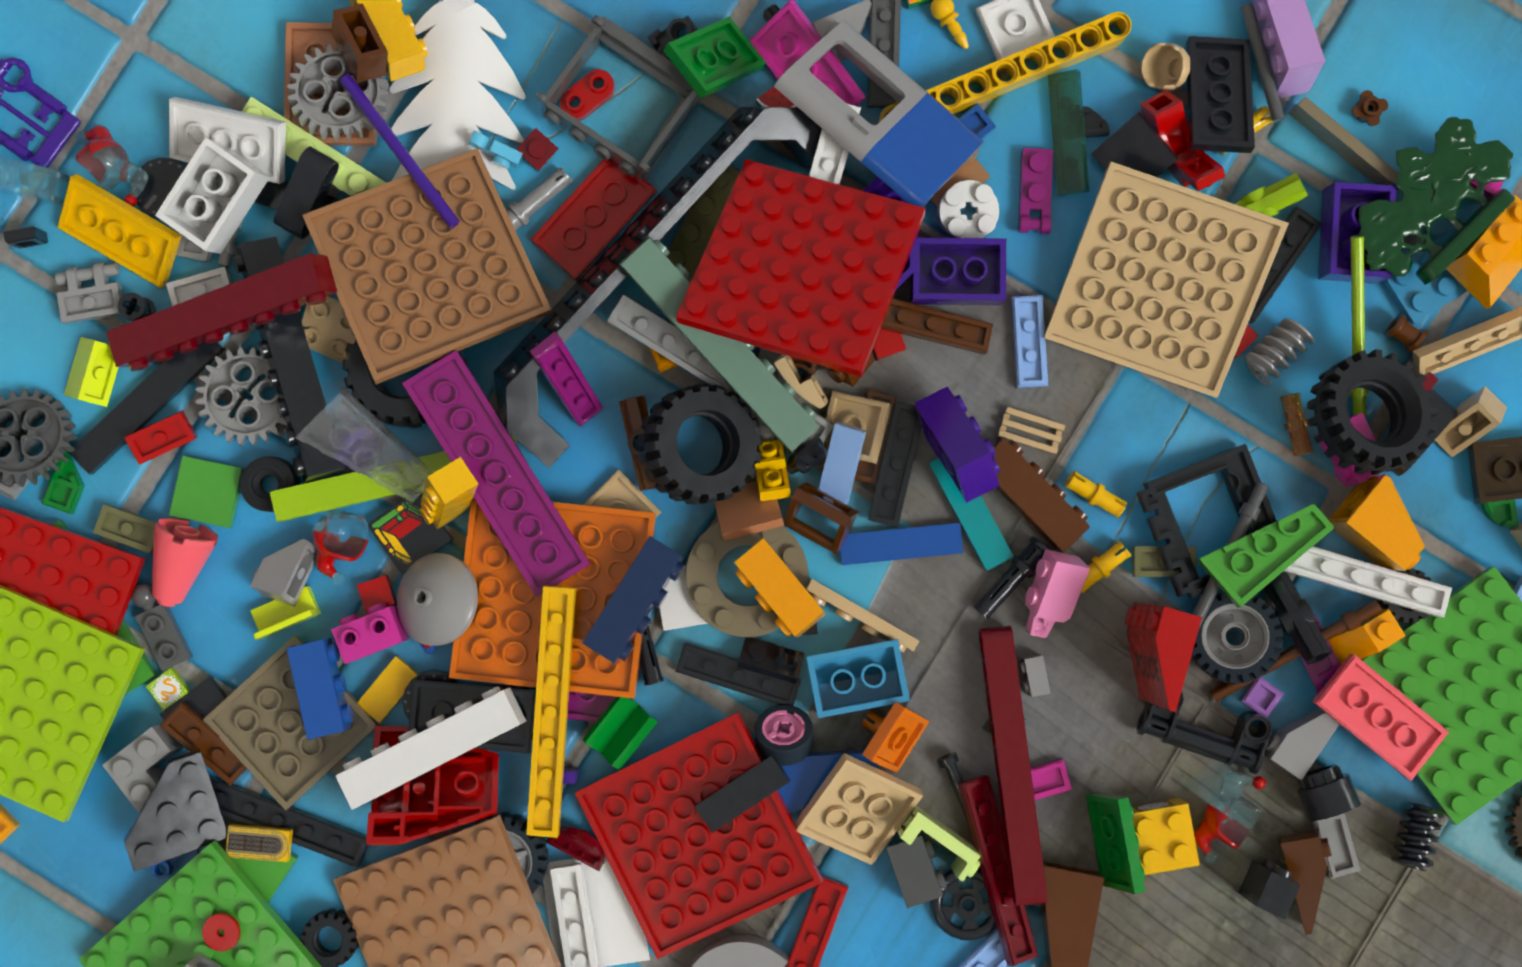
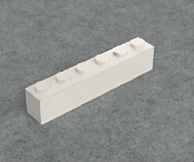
M499 686L481 694L484 699L483 701L475 705L472 704L471 700L454 708L455 715L445 719L442 714L426 722L428 729L417 733L416 729L408 731L398 737L400 743L392 747L385 743L371 750L370 752L373 757L365 761L358 757L344 764L345 771L336 775V778L351 810L527 722L511 688L501 691Z

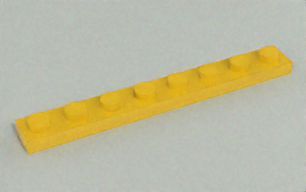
M543 586L526 835L558 838L560 834L576 587Z

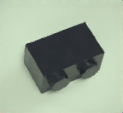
M1267 859L1264 860L1263 864L1252 860L1238 894L1256 907L1286 919L1300 884L1291 879L1293 873L1283 869L1280 865Z

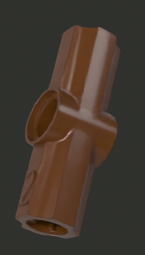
M639 396L619 401L639 490L654 489L657 482L655 479L648 480L644 471L648 470L646 462L640 463L639 454L644 452L637 451L634 445L638 436L644 434L645 429L641 428L644 418L650 416L645 396Z

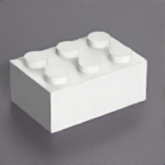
M205 137L155 216L203 250L221 254L270 177L222 143Z

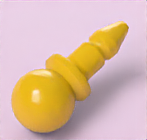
M933 0L930 6L932 16L940 21L941 27L947 25V29L954 36V40L963 49H968L969 45L966 34L962 32L960 24L955 20L959 14L954 12L953 1Z

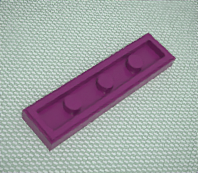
M553 332L530 351L568 413L579 427L583 426L603 409L569 350L556 332Z

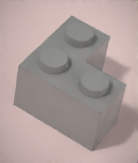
M159 725L152 726L102 766L140 814V810L148 795L162 775L160 765L182 749L183 745Z

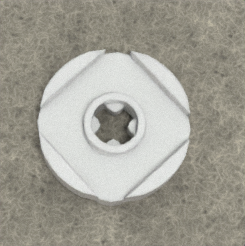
M975 180L960 181L952 185L941 197L937 207V217L942 229L953 238H984L996 227L999 218V204L990 186ZM966 203H970L971 207L976 210V213L972 215V220H967V216L964 214L961 215L960 211L966 207Z

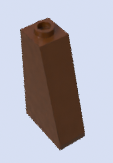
M1043 861L1047 903L1041 904L1047 967H1088L1104 877L1098 871Z

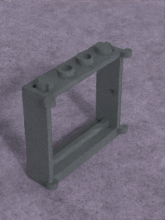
M595 15L591 22L596 27L547 93L544 95L538 92L535 99L540 101L542 116L550 124L556 127L561 125L568 130L569 136L581 144L586 142L592 146L593 151L600 158L606 161L610 158L619 164L618 168L624 174L632 178L635 175L642 180L701 98L670 60L605 16L601 18ZM601 43L686 99L640 162L555 105Z

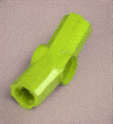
M1294 173L1267 188L1264 186L1245 195L1235 204L1274 217L1279 214L1278 211L1303 200L1308 194L1298 174Z

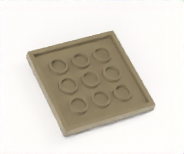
M294 635L203 719L285 811L292 807L375 730V726H379L378 722L366 713L357 703L356 698L346 690L344 692L346 704L351 705L354 720L351 722L352 728L343 732L307 740L286 649L305 644L298 635Z

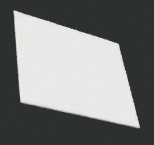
M606 856L600 871L582 863L599 967L650 960L647 938ZM575 858L548 862L547 871L543 878L551 942L561 967H565L550 869L555 866L581 863Z

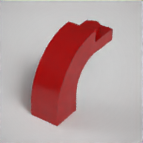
M1166 89L1140 103L1142 115L1179 158L1168 170L1183 187L1191 185L1194 189L1200 191L1225 177L1223 166L1204 151L1190 150L1189 126L1186 121L1183 103L1180 99Z

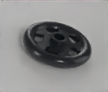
M978 868L976 873L970 878L972 879V888L965 887L959 889V879L951 869L946 872L944 877L947 887L942 889L944 894L948 892L953 893L954 896L952 906L943 905L944 894L943 897L931 900V911L937 925L949 936L960 940H976L988 935L996 928V923L990 901L983 903V899L979 894L980 890L986 888L981 868ZM964 900H973V906L970 909L963 908ZM983 910L988 917L983 923L978 925L973 918L977 917ZM955 913L959 917L966 919L962 927L950 921Z

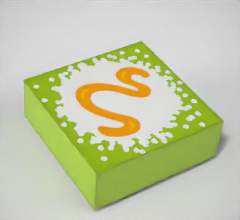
M174 667L165 671L146 686L163 711L191 691Z

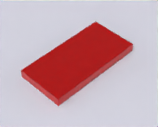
M610 158L608 161L603 159L531 238L534 244L575 281L581 277L657 193V190L644 178L641 180L635 175L632 178L624 174L618 168L619 164Z

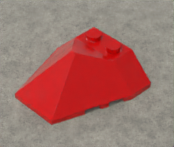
M375 726L373 749L385 743H388L390 747L400 743L398 737L408 732L409 726ZM473 748L373 799L371 813H368L366 845H401L496 815L498 806L499 753Z

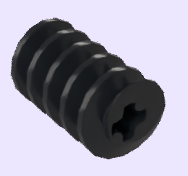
M1408 802L1413 805V808L1403 809L1402 812L1409 816L1410 820L1400 821L1399 823L1407 829V832L1397 833V837L1405 843L1394 845V849L1399 851L1402 856L1391 857V861L1409 868L1426 871L1423 867H1431L1434 862L1425 855L1436 854V849L1428 843L1439 841V837L1431 831L1442 829V825L1436 822L1434 818H1444L1445 813L1435 808Z

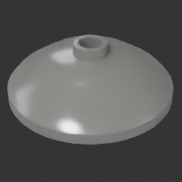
M432 553L415 561L402 577L397 592V613L402 627L412 639L424 645L442 646L457 640L472 623L477 609L478 590L474 575L462 560L449 554Z

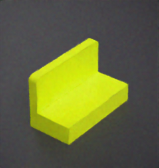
M84 337L80 338L64 391L65 396L107 407L119 368L115 366L109 344Z
M306 586L303 588L295 607L273 600L250 610L259 631L254 633L253 636L255 640L267 638L320 615L321 611L311 587Z

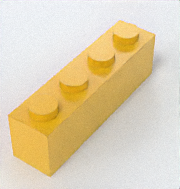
M349 0L351 6L363 3L388 51L386 74L390 81L425 70L424 57L428 56L427 48L422 38L417 39L415 36L414 23L409 14L404 15L401 0Z
M461 457L427 476L420 503L422 508L419 511L428 525L433 523L436 529L467 512L476 492L478 482Z

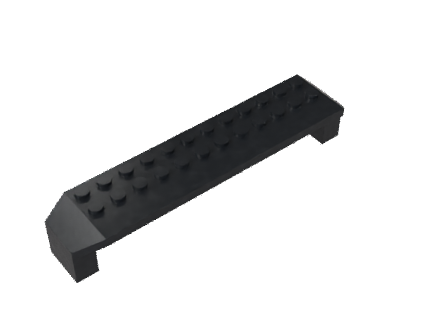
M739 107L551 309L552 313L546 315L495 369L493 374L498 415L505 429L550 468L570 444L553 426L538 414L537 372L540 370V367L530 351L553 332H556L565 343L628 275L620 267L619 263L646 238H650L653 242L656 239L660 240L752 140H780L805 168L811 169L822 128L798 107Z

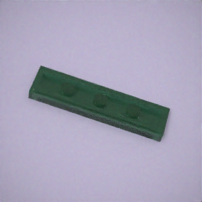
M1074 69L1048 75L1057 195L1059 196L1090 191L1081 75L1079 70Z

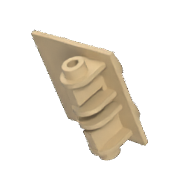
M326 296L327 301L324 303L306 305L302 325L309 349L343 364V360H348L350 354L345 351L347 343L354 344L356 338L353 335L340 301L331 296Z

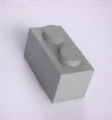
M1039 654L1021 658L1022 663H1019L1021 674L1025 675L1026 681L1023 682L1025 693H1028L1031 697L1050 694L1043 655Z

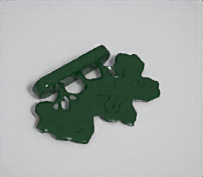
M1458 117L1446 119L1435 133L1436 142L1433 154H1427L1418 147L1397 150L1396 164L1400 167V171L1396 174V187L1403 192V198L1400 202L1376 200L1359 208V223L1361 225L1359 236H1364V249L1368 252L1366 263L1370 265V270L1374 271L1384 268L1393 276H1405L1410 272L1413 264L1412 254L1420 251H1429L1430 257L1417 269L1416 276L1425 285L1438 277L1515 200V197L1507 189L1498 190L1488 199L1483 196L1486 184L1489 182L1505 181L1510 177L1511 165L1509 161L1513 158V153L1499 140L1477 144L1475 142L1477 135L1473 122L1470 119L1460 120ZM1471 180L1477 182L1478 187L1476 190L1471 186ZM1467 198L1478 202L1481 206L1464 223L1457 218V211L1460 209L1463 199ZM1446 218L1457 230L1442 245H1439L1430 238L1431 226L1436 220ZM1422 226L1426 228V236L1420 233ZM1415 235L1424 240V242L1421 244L1417 241L1415 246L1405 243L1404 237ZM1402 248H1408L1410 252L1406 255L1401 250Z

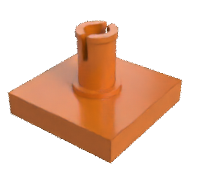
M895 702L885 718L874 710L867 713L866 716L875 721V724L865 718L863 719L862 726L875 735L862 755L870 761L898 773L930 721L900 703Z

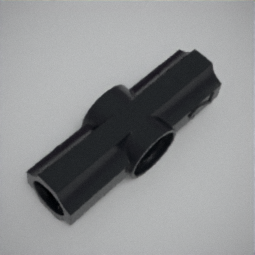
M1282 572L1264 589L1276 609L1275 613L1279 618L1281 626L1287 636L1292 637L1303 660L1307 665L1316 664L1332 654V651L1316 625L1318 622L1307 601L1301 599L1287 572Z

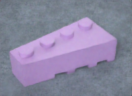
M1252 0L1279 98L1308 93L1325 63V58L1306 1Z

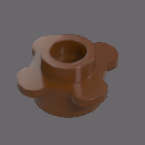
M1369 90L1363 91L1360 94V101L1352 108V115L1360 122L1367 123L1369 126H1376L1380 122L1379 117L1382 112L1388 109V102L1385 99H1378L1373 96V93ZM1371 106L1372 111H1369L1367 107Z

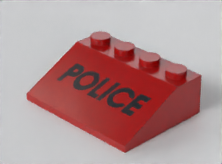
M1134 602V606L1129 607L1125 617V624L1128 625L1126 632L1139 699L1176 712L1202 617L1165 606Z

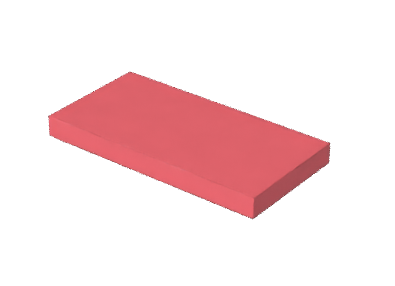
M1351 653L1312 701L1410 781H1412L1449 733V731L1359 657Z

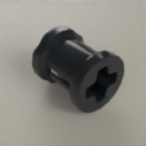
M127 293L118 302V312L127 320L135 321L156 313L153 301L136 293ZM136 305L140 307L139 312L134 311Z

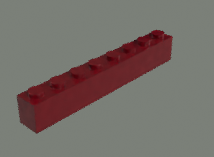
M309 253L109 330L106 333L115 366L129 367L130 371H140L149 368L148 363L152 361L164 362L173 359V354L176 352L187 353L198 349V344L203 342L210 344L222 341L224 339L223 335L227 333L239 334L246 332L251 324L261 325L270 323L275 320V315L297 313L301 310L300 306L324 303L327 301L326 296L338 291L328 256Z

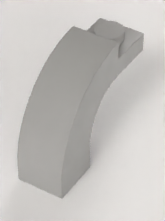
M731 935L715 940L705 946L692 959L691 967H785L788 963V954L763 938L751 935Z

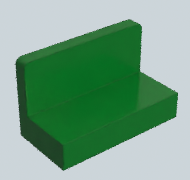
M616 697L583 738V742L601 753L611 766L620 770L658 721L645 707L631 698Z

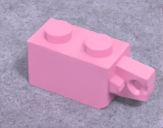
M1045 549L1042 559L1037 563L1033 584L1028 588L1025 597V605L1030 610L1026 630L1030 635L1047 638L1055 621L1064 623L1071 619L1090 570L1078 556Z

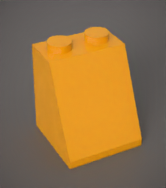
M1386 474L1376 475L1357 484L1328 519L1335 527L1333 529L1334 532L1372 563L1394 571L1410 570L1419 562L1421 558L1419 553L1425 547L1391 478Z

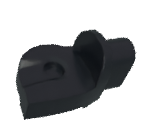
M817 437L801 444L795 454L791 455L786 464L788 473L791 475L797 472L804 474L809 472L812 466L822 464L828 453L822 440Z

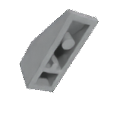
M1317 708L1279 729L1276 734H1271L1264 757L1292 777L1302 780L1340 724L1323 710Z

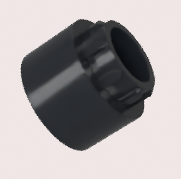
M1336 764L1309 771L1302 780H1299L1301 788L1297 790V793L1309 821L1331 818L1351 811L1361 805L1350 775L1348 773L1342 774L1340 767Z

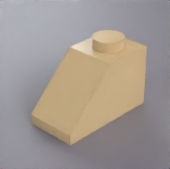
M1484 386L1456 408L1458 413L1435 441L1451 457H1454L1499 426L1507 407Z

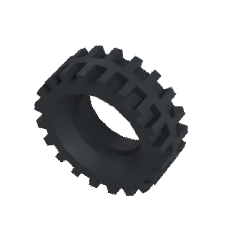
M1375 349L1366 354L1365 350L1360 351L1330 367L1331 369L1318 377L1321 382L1312 386L1310 392L1316 395V398L1307 403V409L1314 410L1315 416L1308 419L1309 427L1317 426L1319 435L1313 438L1316 443L1324 441L1328 447L1324 454L1328 458L1335 455L1340 458L1338 466L1343 469L1354 465V473L1356 474L1370 471L1371 475H1378L1418 458L1422 455L1420 450L1429 447L1432 443V440L1427 436L1436 432L1438 426L1431 423V417L1438 415V407H1430L1429 399L1435 396L1433 390L1425 391L1421 383L1427 379L1423 374L1416 377L1411 372L1414 365L1410 361L1404 364L1397 362L1398 354L1392 352L1383 357L1382 350ZM1364 388L1370 390L1383 400L1389 410L1391 420L1389 434L1384 440H1370L1354 428L1348 417L1346 407L1348 395L1353 389Z

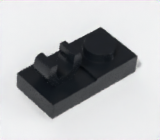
M745 637L737 667L796 684L804 653L753 637Z

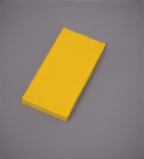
M78 174L70 176L57 228L159 288L165 287L171 274L182 235Z

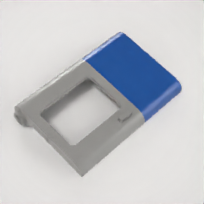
M845 20L839 24L834 21L825 31L824 37L787 69L774 86L905 201L916 206L924 207L932 196L962 165H965L984 143L978 135ZM833 47L899 103L877 125H871L810 72L809 69Z

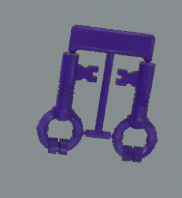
M1 58L0 87L2 89H0V105L45 136L46 140L37 152L32 155L33 152L27 149L29 141H33L36 135L33 133L28 135L30 131L24 128L20 133L21 137L15 140L0 129V144L23 161L29 160L42 170H47L80 126L81 121L66 110L67 106L33 82L31 70L24 60L18 58L4 60ZM12 65H16L24 73V76L18 80L17 85H10L3 78L8 73L6 69L10 70ZM3 90L12 93L26 91L42 103L41 110H37L34 117L37 119L42 117L40 121L43 123L47 122L49 119L48 115L53 112L58 115L63 114V116L51 133H49L1 99L4 94Z

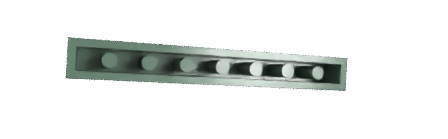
M646 238L619 263L620 267L748 405L788 450L793 452L820 427L814 421L817 417L816 413L805 402L800 405L793 398L797 394L796 391L785 380L780 383L774 377L773 373L776 369L765 357L759 360L752 352L755 346L677 323L676 315L689 288L690 282L688 280L691 278V275L680 263H677L675 266L666 257L670 252L658 239L653 242L650 238Z

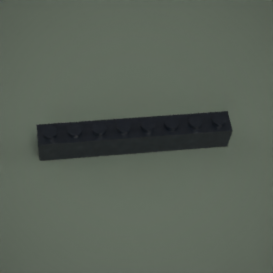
M276 237L239 243L237 254L233 255L236 272L242 273L243 278L284 263ZM299 312L290 315H275V320L267 324H252L254 331L259 330L262 341L258 342L261 357L263 360L268 359L270 370H267V377L270 387L272 389L276 388L279 399L276 400L278 415L280 418L285 417L288 428L284 429L287 445L288 447L293 446L296 458H293L296 475L302 476L304 484L341 475L345 466Z

